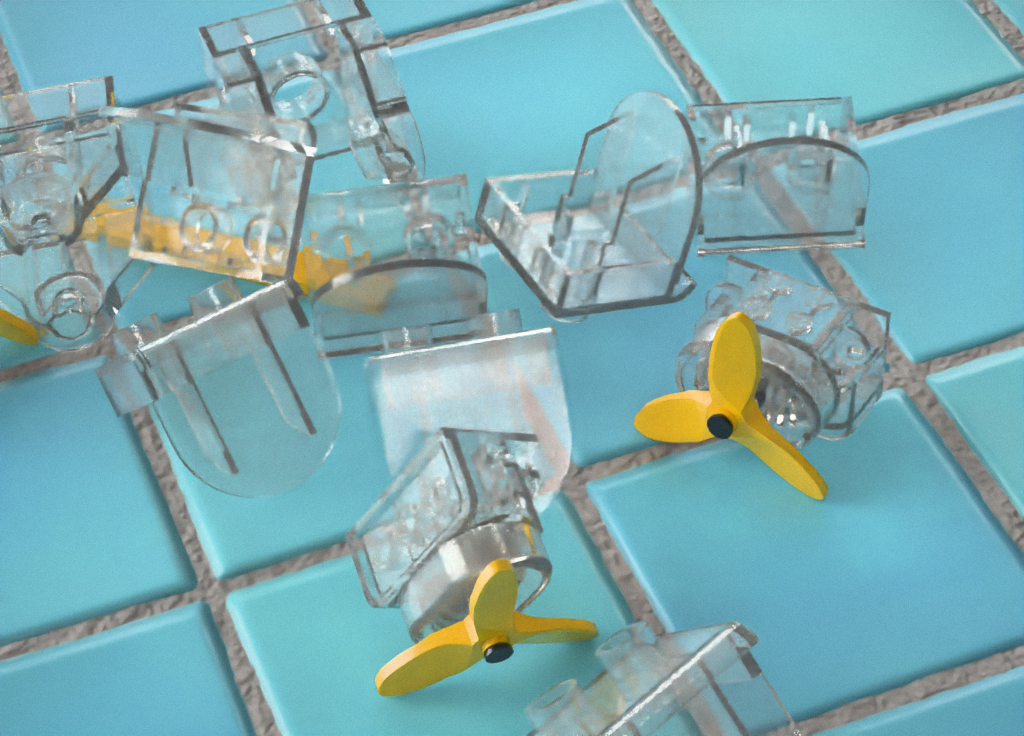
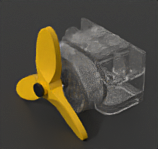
M729 255L725 260L724 282L714 284L707 292L705 312L694 325L693 337L682 348L676 358L674 376L679 392L656 398L645 404L635 416L634 426L647 438L663 442H700L712 437L732 439L749 448L773 471L796 489L814 499L822 500L828 493V487L817 470L797 449L807 446L816 437L827 440L847 438L855 431L880 399L883 391L891 312L835 293L827 288L796 279L788 274Z
M441 427L345 535L368 604L373 608H400L409 636L416 644L396 656L379 670L375 677V685L378 694L381 696H401L423 689L447 677L465 671L483 658H485L487 663L502 662L512 656L514 653L512 646L515 644L565 643L598 637L599 633L596 625L591 621L570 618L532 617L522 614L545 590L552 577V564L541 537V533L544 530L532 501L542 490L543 480L537 470L523 469L519 466V463L539 443L536 434Z

